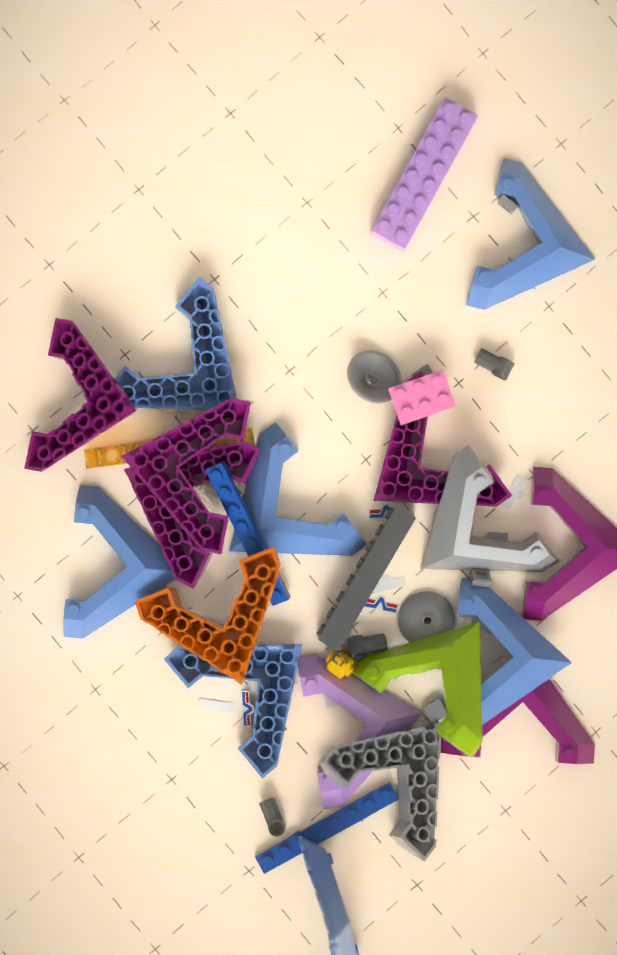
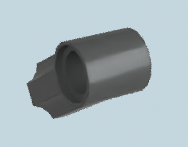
M483 348L480 349L474 361L475 364L487 369L492 375L504 381L508 379L515 365L511 360L502 356L498 357Z
M384 633L367 637L354 635L347 640L351 657L354 660L364 659L368 654L388 650L387 639Z
M275 797L259 802L268 825L269 833L276 837L281 836L286 830V822L283 820ZM274 822L281 823L282 831L275 832L272 829V824Z

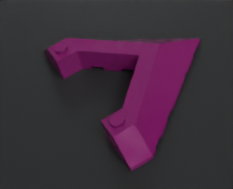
M55 318L48 356L64 360L70 366L73 372L72 375L78 386L82 388L87 402L81 406L82 408L75 414L72 413L62 421V425L56 430L53 429L48 434L32 431L24 469L43 472L137 411L72 320Z
M421 370L419 373L414 375L406 382L423 377L425 375ZM396 416L373 501L440 503L449 472L420 467L428 416L400 425L398 416ZM488 464L486 467L492 474L493 483L478 492L475 506L497 507L513 496L491 465Z
M230 398L121 456L204 552L222 555L229 516L209 512L179 467L224 436L244 440L251 401Z
M239 441L203 450L179 468L193 489L211 483L205 469L224 461L232 478L246 485L255 468L261 449L245 441ZM125 468L124 471L129 478L135 495L143 508L144 514L162 548L161 550L171 567L176 581L194 589L205 572L213 554L204 552L196 546L192 538L132 468Z
M533 467L530 505L549 506L584 546L576 556L563 565L544 583L525 581L522 617L525 620L542 621L617 569V528L553 468Z
M550 679L482 725L484 737L523 703L556 740L555 761L557 763L594 764L595 743ZM441 737L440 753L469 757ZM481 746L472 757L481 758Z

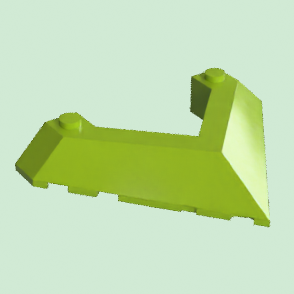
M480 621L396 646L386 651L370 654L366 658L360 659L354 667L355 669L352 674L380 694L392 678L441 669L447 714L435 730L442 738L470 758H472L483 743Z

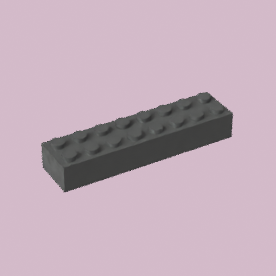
M395 506L394 509L391 507L387 511L385 524L379 525L375 532L377 535L375 541H370L365 549L368 553L365 558L360 557L355 566L358 570L355 575L350 574L345 583L348 587L345 592L340 591L336 598L338 604L335 608H330L326 615L328 621L325 625L321 624L316 632L319 635L317 640L337 652L417 518L398 506Z

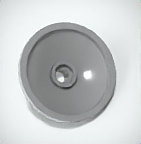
M374 350L359 352L348 364V383L352 390L365 401L375 404L389 402L392 398L388 388L402 384L399 368L390 357Z
M422 591L411 595L402 604L398 614V626L403 637L410 643L453 630L455 628V613L445 597L435 592ZM425 617L431 618V622L429 624L424 623Z

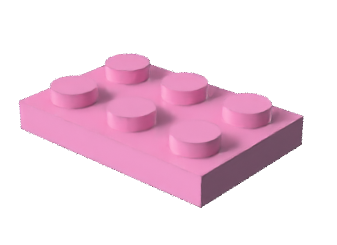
M444 370L388 388L400 425L456 407Z

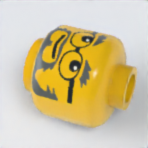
M342 650L338 652L333 651L325 662L327 663L326 669L339 679L344 676L349 677L355 669L353 667L354 659Z

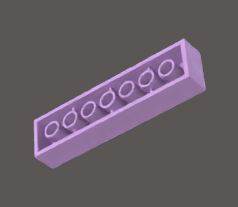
M446 97L444 98L372 228L371 235L402 252L405 251L479 115Z

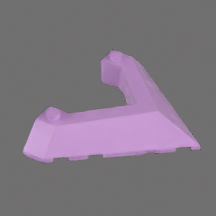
M316 654L299 657L298 670L303 697L324 694L366 723L354 741L410 729L423 714L419 709L385 691L380 694L353 674L349 677L337 678L326 669V660ZM323 770L317 771L324 809L343 806L373 770L360 772L348 788L337 786Z

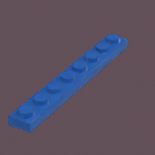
M222 461L206 468L205 471L248 557L267 550L225 462ZM280 573L278 574L270 599L272 606L291 598Z
M390 782L261 852L255 856V859L265 874L302 854L297 836L301 835L316 844H320L399 800Z

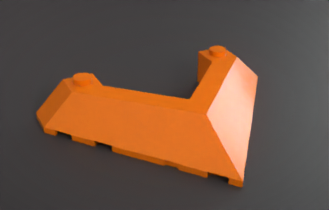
M275 547L239 560L245 580L224 626L183 607L177 588H167L136 600L135 604L140 619L242 685L281 568Z

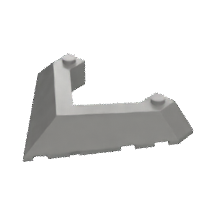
M470 445L456 453L451 461V467L447 475L421 569L544 572L559 562V560L537 532L522 542L513 541V543L504 542L499 539H480L470 536L477 494L493 483V477Z
M440 722L331 747L320 763L324 773L337 786L348 788L360 772L397 768L400 820L389 833V836L400 847L425 862L436 847L435 827H437L438 815L436 799H438L439 791L438 761L440 759L441 742L439 741V734L435 729Z

